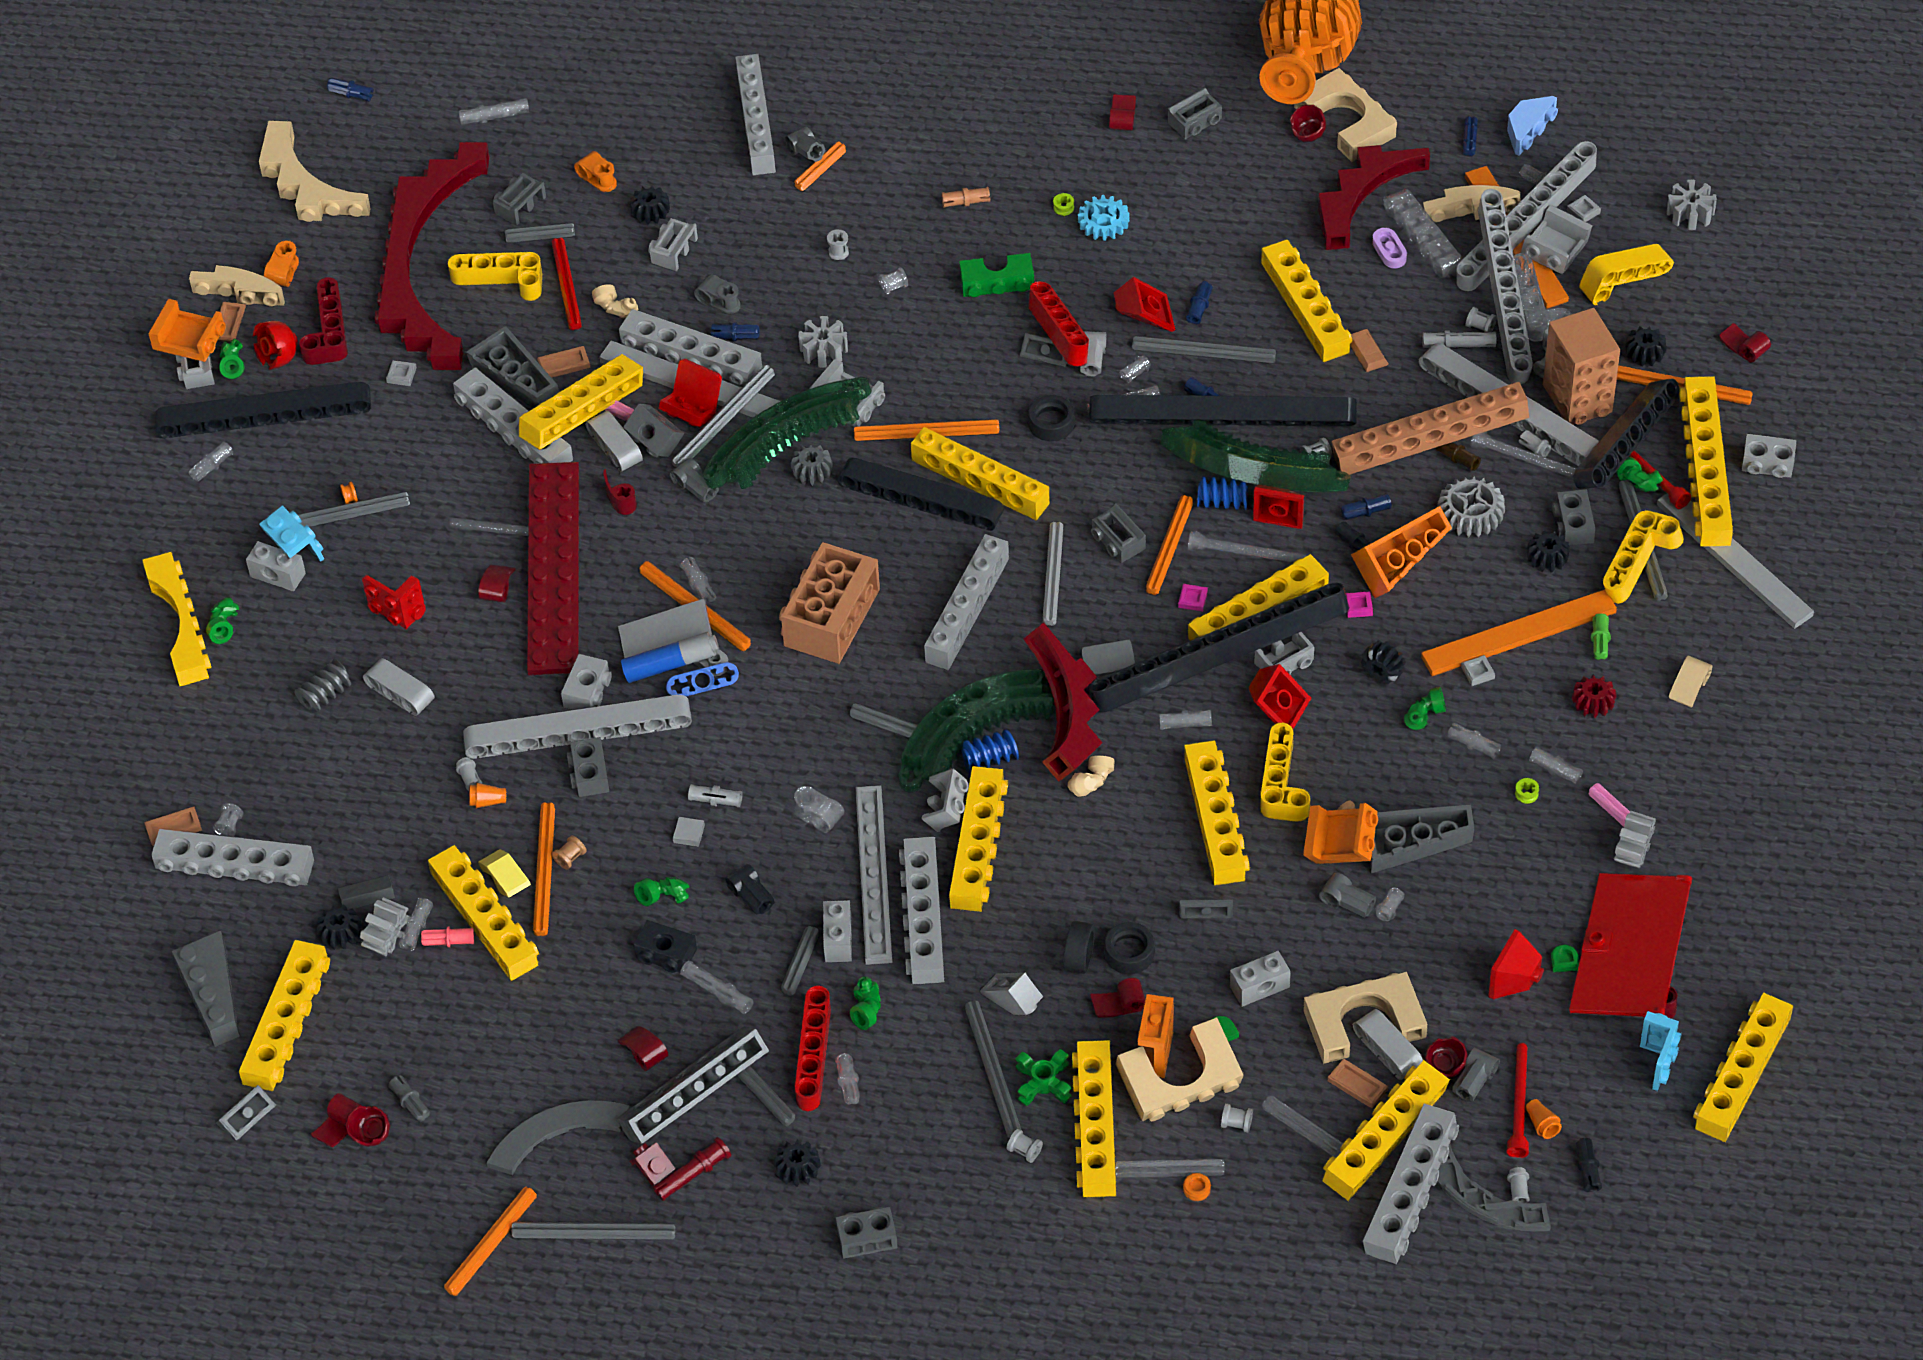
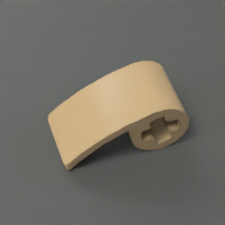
M1687 656L1676 677L1669 698L1686 706L1693 707L1701 686H1705L1710 677L1713 666Z

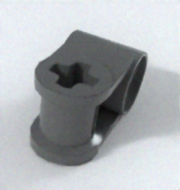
M709 274L694 291V295L700 303L711 306L723 313L733 314L739 311L741 303L737 299L739 294L737 285L727 282L716 275Z

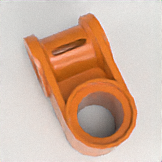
M596 151L590 152L574 164L578 176L588 181L598 190L610 192L616 188L617 181L613 177L614 165L601 157Z
M282 241L278 243L264 270V277L285 287L290 286L291 283L289 282H292L294 273L299 265V259L295 255L296 246L293 242Z

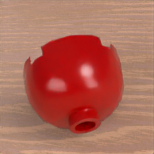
M265 321L255 326L253 336L257 335V343H254L253 346L256 356L263 366L267 362L270 365L269 370L280 368L294 358L298 339L296 334L285 323ZM277 354L278 356L275 360H270V355Z

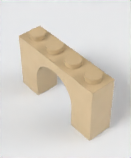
M1340 68L1316 80L1311 96L1301 103L1294 104L1296 109L1303 105H1315L1323 113L1332 108L1345 107L1355 110L1363 117L1357 123L1338 133L1337 148L1351 162L1357 159V147L1383 145L1396 137L1397 122L1395 118L1382 109L1377 101H1374L1363 88H1360Z
M1407 972L1400 974L1392 973L1384 978L1365 980L1360 984L1348 987L1341 986L1332 991L1313 993L1308 997H1304V1014L1323 1064L1349 1057L1350 1042L1341 1020L1348 1011L1356 1007L1371 1006L1382 1010L1409 1042L1423 1039L1427 1036L1428 1024Z
M1217 1018L1192 1027L1190 1038L1201 1060L1203 1073L1199 1079L1189 1085L1174 1086L1162 1081L1155 1073L1143 1046L1118 1055L1116 1061L1117 1069L1141 1121L1147 1119L1156 1121L1162 1118L1167 1111L1174 1109L1175 1112H1179L1189 1107V1103L1199 1099L1200 1102H1205L1215 1096L1214 1093L1222 1090L1228 1093L1239 1087L1243 1073Z

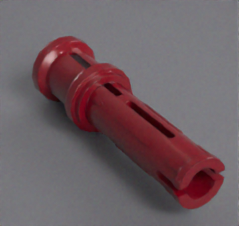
M719 1137L713 1139L714 1143L702 1151H696L691 1161L653 1186L655 1193L658 1196L660 1195V1199L664 1201L702 1172H711L714 1165L724 1158L729 1159L731 1157L726 1144Z

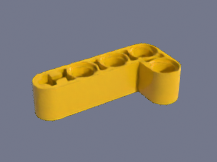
M1659 244L1600 255L1592 259L1588 264L1579 288L1594 305H1598V302L1606 301L1609 298L1615 285L1660 276L1673 267L1674 261Z
M534 252L458 254L448 260L450 278L456 285L519 283L520 295L523 299L532 301L541 296L543 274L540 257Z
M1647 510L1641 511L1635 516L1603 579L1605 591L1614 603H1623L1629 598L1655 546L1666 549H1676L1681 546L1684 538L1679 521L1676 518Z
M1277 723L1270 730L1261 789L1260 809L1261 813L1267 818L1303 821L1309 816L1310 795L1304 789L1287 787L1293 750V729L1286 723Z

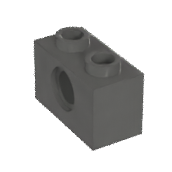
M638 404L623 427L630 433L629 436L637 443H643L647 447L646 451L657 458L659 456L669 457L685 434L655 408L647 404ZM652 428H654V435H653V437H651V429H652Z

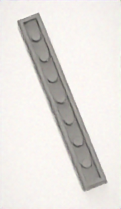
M614 341L609 342L599 357L600 362L606 364L623 354L643 367V378L674 389L678 364ZM722 380L717 405L724 406L742 387ZM757 393L739 413L771 424L781 409L782 404L779 400Z
M1668 494L1659 498L1657 506L1668 516L1676 518L1680 526L1700 543L1699 536H1695L1694 525L1698 519L1693 517L1692 514L1693 502L1690 501L1686 507L1677 509L1670 503ZM1733 538L1731 546H1703L1794 629L1813 617L1814 611Z
M882 786L856 787L866 965L892 963Z

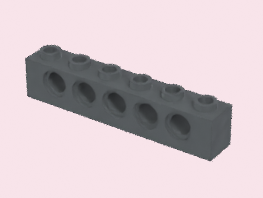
M743 1026L616 1119L630 1141L642 1144L765 1055L769 1050L755 1028Z

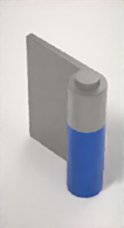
M704 599L618 626L624 653V659H621V664L628 683L716 656L715 650L719 649L717 639L711 632Z

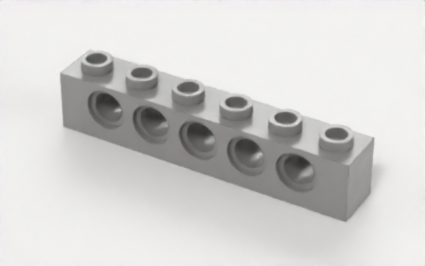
M759 55L737 56V76L752 175L775 173L774 151Z
M634 309L630 311L619 328L621 344L664 358L673 363H679L682 359L690 360L719 373L722 379L728 380L737 386H744L762 368L760 352Z
M473 368L453 383L454 398L460 406L465 405L469 408L476 419L481 418L486 422L487 427L492 432L497 431L506 444L514 445L523 458H529L534 464L573 461L571 445L561 437L541 450L519 437V417L529 411L477 368Z
M987 534L984 535L924 645L926 663L946 670L950 669L1009 560L1008 541Z
M159 829L151 854L155 868L164 872L175 870L183 871L190 875L201 873L209 874L215 878L228 876L242 881L254 879L264 883L281 882L289 886L307 885L314 863L311 846L164 829Z
M935 837L904 839V849H899L900 865H905L906 870L900 871L901 887H907V893H902L903 909L908 908V915H903L904 931L909 930V937H904L905 953H910L911 959H906V975H912V984L944 982Z
M1423 1104L1364 1237L1365 1254L1397 1264L1401 1255H1405L1409 1245L1408 1237L1411 1232L1416 1231L1419 1223L1418 1214L1421 1209H1425L1427 1206L1429 1189L1431 1185L1435 1186L1438 1181L1440 1164L1445 1163L1448 1158L1450 1141L1455 1140L1458 1135L1459 1125L1456 1123L1454 1112ZM1431 1137H1438L1435 1140H1429ZM1423 1159L1428 1160V1161L1425 1162V1163H1419V1162H1418V1161L1423 1160ZM1412 1182H1417V1183H1418L1417 1185H1414V1186H1409V1185H1408V1184H1410V1183H1412ZM1402 1205L1408 1206L1405 1209H1398V1207ZM1392 1228L1398 1229L1395 1232H1388Z

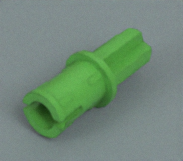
M1596 614L1593 617L1591 641L1593 642L1594 658L1597 660H1605L1608 657V642L1611 640V634L1608 630L1609 617L1606 614Z

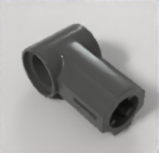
M808 127L801 128L785 136L786 145L790 151L793 150V155L800 153L807 159L817 162L822 159L823 154L826 152L824 144L814 138L813 133Z
M688 458L670 472V478L674 484L678 483L682 490L688 489L702 502H709L719 491V486L702 473V469L692 458Z
M1333 873L1319 893V898L1323 903L1327 905L1330 903L1333 908L1342 906L1364 918L1370 914L1376 902V896L1353 886L1352 882L1340 873Z
M1474 1047L1466 1060L1465 1069L1453 1086L1452 1092L1466 1102H1473L1486 1080L1490 1081L1493 1077L1491 1074L1496 1073L1500 1059Z

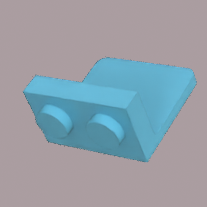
M282 505L259 524L289 558L306 546L320 562L325 559L321 553L323 547L315 539L316 535L307 525L303 526L301 524V519L293 510L289 513Z
M1647 1011L1643 1023L1640 1047L1660 1054L1653 1082V1090L1658 1091L1660 1084L1666 1085L1671 1070L1669 1067L1671 1062L1674 1063L1676 1060L1681 1033L1677 1032L1679 1021L1670 1019L1661 1013Z

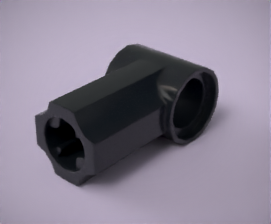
M746 864L725 877L726 884L731 892L735 891L734 895L736 897L741 896L756 915H762L775 904L774 898L760 883L758 874L750 864Z

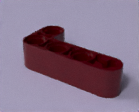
M331 277L322 278L317 283L322 332L305 335L299 342L303 361L309 365L340 361L346 358L348 354L341 295L337 280Z

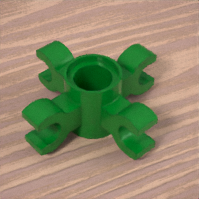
M1059 1049L1050 1061L1039 1060L1034 1062L1028 1054L1022 1051L1015 1058L1018 1062L1016 1068L1021 1073L1030 1076L1031 1080L1018 1090V1093L1021 1095L1018 1101L1027 1106L1033 1101L1037 1093L1048 1094L1051 1092L1060 1102L1065 1104L1072 1097L1068 1093L1071 1087L1066 1082L1058 1080L1056 1075L1069 1065V1062L1066 1060L1069 1055ZM1041 1076H1046V1077H1048V1078L1041 1079V1078H1039V1077H1041Z

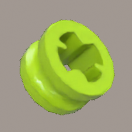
M1061 193L1054 197L1053 209L1056 214L1066 216L1074 211V198L1070 194Z
M1523 778L1517 782L1515 796L1518 801L1526 804L1535 802L1539 795L1538 783L1530 778ZM1523 788H1524L1525 790L1532 789V793H1530V792H1528V791L1525 792V793H1523L1522 790H1523Z

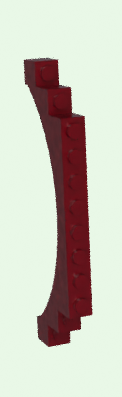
M459 142V150L454 153V159H429L428 169H424V177L399 176L398 186H394L393 189L395 203L391 204V217H393V220L388 223V233L390 235V238L386 239V252L388 254L383 257L385 274L380 276L382 292H378V306L380 308L375 311V323L379 324L381 333H401V342L405 343L407 351L427 352V361H431L433 370H462L464 355L461 337H454L441 328L420 305L410 283V260L418 235L436 208L467 182L481 174H488L490 156L487 142Z

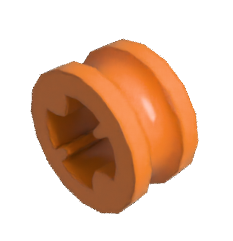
M352 481L347 486L341 484L340 489L345 504H349L351 501L358 502Z

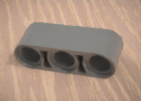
M605 411L586 421V428L591 436L594 435L593 439L604 452L607 451L605 454L616 467H620L618 468L620 472L643 461L641 451L636 443L609 411Z
M384 658L379 659L363 675L365 683L370 688L374 687L373 690L387 699H393L392 702L409 713L412 711L411 714L417 716L435 698L427 685Z
M1378 1009L1372 1010L1353 1023L1356 1035L1359 1038L1362 1037L1361 1040L1376 1056H1380L1378 1057L1379 1060L1393 1074H1397L1395 1076L1397 1079H1404L1412 1066L1417 1068L1422 1063L1423 1059L1417 1049Z

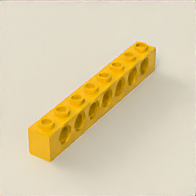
M1715 376L1685 377L1684 387H1680L1679 398L1680 402H1684L1685 405L1682 406L1681 414L1682 421L1687 423V425H1684V440H1689V444H1686V459H1691V463H1688V477L1693 478V482L1690 483L1691 497H1695V502L1692 503L1693 517L1698 519L1694 525L1695 536H1699L1700 546H1731L1733 526Z

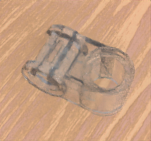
M801 787L795 792L796 816L824 833L830 832L844 815V809L839 802L826 797L811 787Z

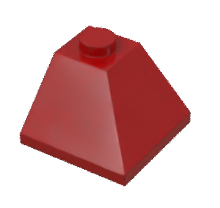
M1132 277L1114 292L1115 306L1121 314L1170 332L1176 330L1166 293L1135 277Z
M1259 484L1255 487L1253 521L1297 529L1303 528L1304 495L1275 485Z
M1280 664L1259 669L1249 686L1252 698L1260 709L1275 724L1286 723L1292 729L1296 726L1311 700L1306 691Z
M1514 929L1491 969L1488 996L1491 999L1527 991L1531 988L1533 982L1538 983L1543 975L1544 968L1541 967V954L1516 929Z

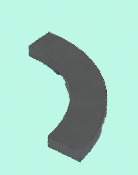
M588 1100L562 1104L544 1110L513 1129L495 1148L487 1161V1167L513 1175L522 1160L533 1150V1147L545 1139L548 1140L569 1132V1129L586 1127V1129H606L621 1132L622 1127L616 1118L629 1110L630 1106L617 1102Z
M1449 1144L1448 1158L1445 1163L1440 1164L1437 1183L1455 1203L1476 1217L1501 1227L1521 1231H1550L1551 1225L1546 1203L1505 1201L1493 1196V1193L1484 1189L1475 1181L1472 1182L1464 1174L1462 1167L1455 1158L1451 1144Z

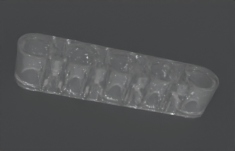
M1405 188L1384 197L1383 202L1386 211L1391 212L1389 215L1399 227L1403 228L1401 230L1411 243H1415L1414 246L1422 257L1428 259L1426 262L1436 274H1439L1438 277L1443 279L1456 273L1457 265L1462 261L1460 254L1411 192Z

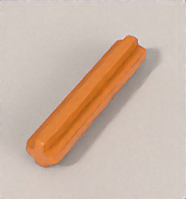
M836 142L823 154L821 160L814 162L794 180L795 187L800 191H804L846 152L845 145Z

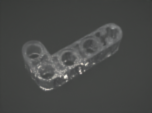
M1524 253L1515 254L1513 258L1528 340L1541 342L1543 341L1544 330L1549 329V322L1569 316L1571 313L1564 308L1545 309L1531 257Z

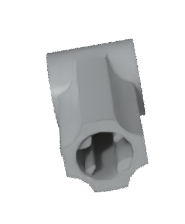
M1084 331L1089 339L1088 360L1085 365L1080 366V372L1086 376H1096L1101 374L1103 354L1106 351V332Z

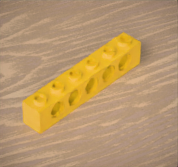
M1288 239L1262 248L1261 263L1321 360L1326 362L1348 354L1350 352V343H1352L1351 334L1347 329L1343 328L1338 313H1334L1331 309L1328 297L1323 296L1319 283L1311 277L1307 264L1302 263L1297 248L1292 247Z
M623 354L610 360L602 367L592 371L589 375L576 381L571 386L558 392L555 396L519 417V437L541 450L613 405L615 401L621 400L640 388L643 382V367Z
M924 427L911 442L913 462L984 496L994 498L1023 515L1037 520L1049 505V486Z
M1311 554L1303 559L1300 558L1284 570L1275 572L1273 576L1263 582L1256 583L1242 594L1235 595L1223 605L1214 607L1202 617L1193 619L1188 624V639L1191 641L1328 584L1329 573Z
M1215 741L1185 745L1184 760L1214 886L1245 881V871H1249L1248 856L1242 854V849H1244L1242 834H1237L1236 828H1239L1237 813H1232L1231 807H1234L1232 792H1227L1226 786H1229L1227 771H1222L1221 766L1224 765L1222 750H1217Z
M972 766L949 894L951 909L982 912L983 902L988 903L989 887H986L987 881H992L993 865H990V860L996 858L997 844L993 843L994 838H999L1001 823L997 822L998 816L1003 817L1004 801H1001L1002 795H1007L1008 780H1004L1003 769Z
M454 845L428 860L430 873L469 926L474 928L475 934L511 981L538 966L537 955H539V951L533 941L528 942L526 940L524 930L519 923H513L508 908L498 903L495 891L491 887L487 888L485 886L482 874L478 869L475 871L472 869L471 861L465 852L460 853Z
M299 940L294 941L240 1067L239 1074L243 1085L251 1087L259 1085L262 1089L273 1091L276 1083L282 1081L284 1075L283 1066L286 1060L289 1061L292 1057L293 1043L295 1038L298 1039L301 1036L304 1016H309L312 1008V997L314 994L317 995L321 987L320 978L329 969L330 958L327 957L325 946Z
M1766 993L1762 994L1758 1002L1753 1001L1748 1013L1750 1016L1748 1022L1743 1021L1737 1035L1740 1036L1738 1041H1732L1728 1048L1726 1056L1729 1058L1726 1063H1720L1715 1075L1718 1077L1715 1084L1710 1082L1706 1089L1704 1097L1707 1099L1705 1103H1699L1695 1110L1693 1118L1697 1119L1696 1130L1726 1142L1791 1019L1793 1005ZM1716 1106H1721L1724 1109L1716 1108Z
M1110 1040L1077 1042V1052H1072L1073 1068H1078V1076H1073L1074 1092H1079V1099H1074V1116H1080V1123H1075V1140L1081 1139V1147H1076V1164L1082 1163V1171H1077V1188L1083 1187V1197L1116 1196ZM1093 1068L1098 1071L1095 1073H1089L1086 1070ZM1091 1093L1097 1094V1096L1094 1097L1088 1095ZM1091 1117H1097V1118H1099V1119H1097V1120H1090L1089 1118H1091ZM1091 1141H1098V1142H1100V1143H1098V1144H1091L1090 1142H1091ZM1092 1165H1099V1166H1101V1167H1100V1168H1091L1090 1166H1092Z
M1423 1060L1417 1068L1412 1066L1404 1077L1405 1082L1402 1085L1397 1083L1388 1095L1389 1100L1386 1103L1381 1101L1374 1109L1372 1119L1370 1121L1365 1119L1356 1130V1137L1353 1140L1348 1138L1341 1146L1339 1156L1337 1158L1332 1156L1325 1164L1323 1169L1326 1172L1322 1181L1347 1201L1354 1196L1413 1129L1423 1104L1433 1106L1445 1092L1450 1079ZM1411 1090L1418 1091L1421 1095L1415 1094ZM1395 1108H1400L1404 1110L1405 1113H1401L1397 1111ZM1379 1126H1384L1388 1128L1389 1131L1382 1130ZM1364 1144L1370 1145L1373 1149H1368V1148L1364 1147L1363 1145H1364ZM1347 1163H1353L1357 1167H1351Z

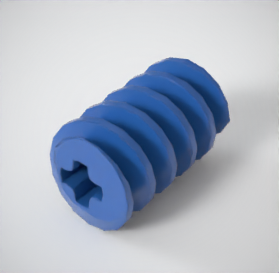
M1202 476L1198 485L1197 508L1200 506L1201 501L1204 502L1205 508H1209L1211 501H1213L1215 508H1219L1221 502H1223L1225 509H1228L1231 502H1233L1235 509H1239L1240 504L1243 503L1245 510H1247L1248 486L1245 478L1241 479L1239 485H1237L1235 478H1232L1229 485H1227L1225 477H1222L1219 484H1217L1215 477H1212L1210 483L1207 484L1205 476Z
M1008 730L1002 731V737L996 732L993 733L992 739L990 736L985 735L982 738V742L978 737L973 739L972 744L968 740L963 742L962 757L968 773H971V765L974 764L976 767H981V762H984L986 767L990 768L992 759L997 765H1000V757H1004L1008 763L1010 762V754H1013L1016 760H1019L1016 742Z

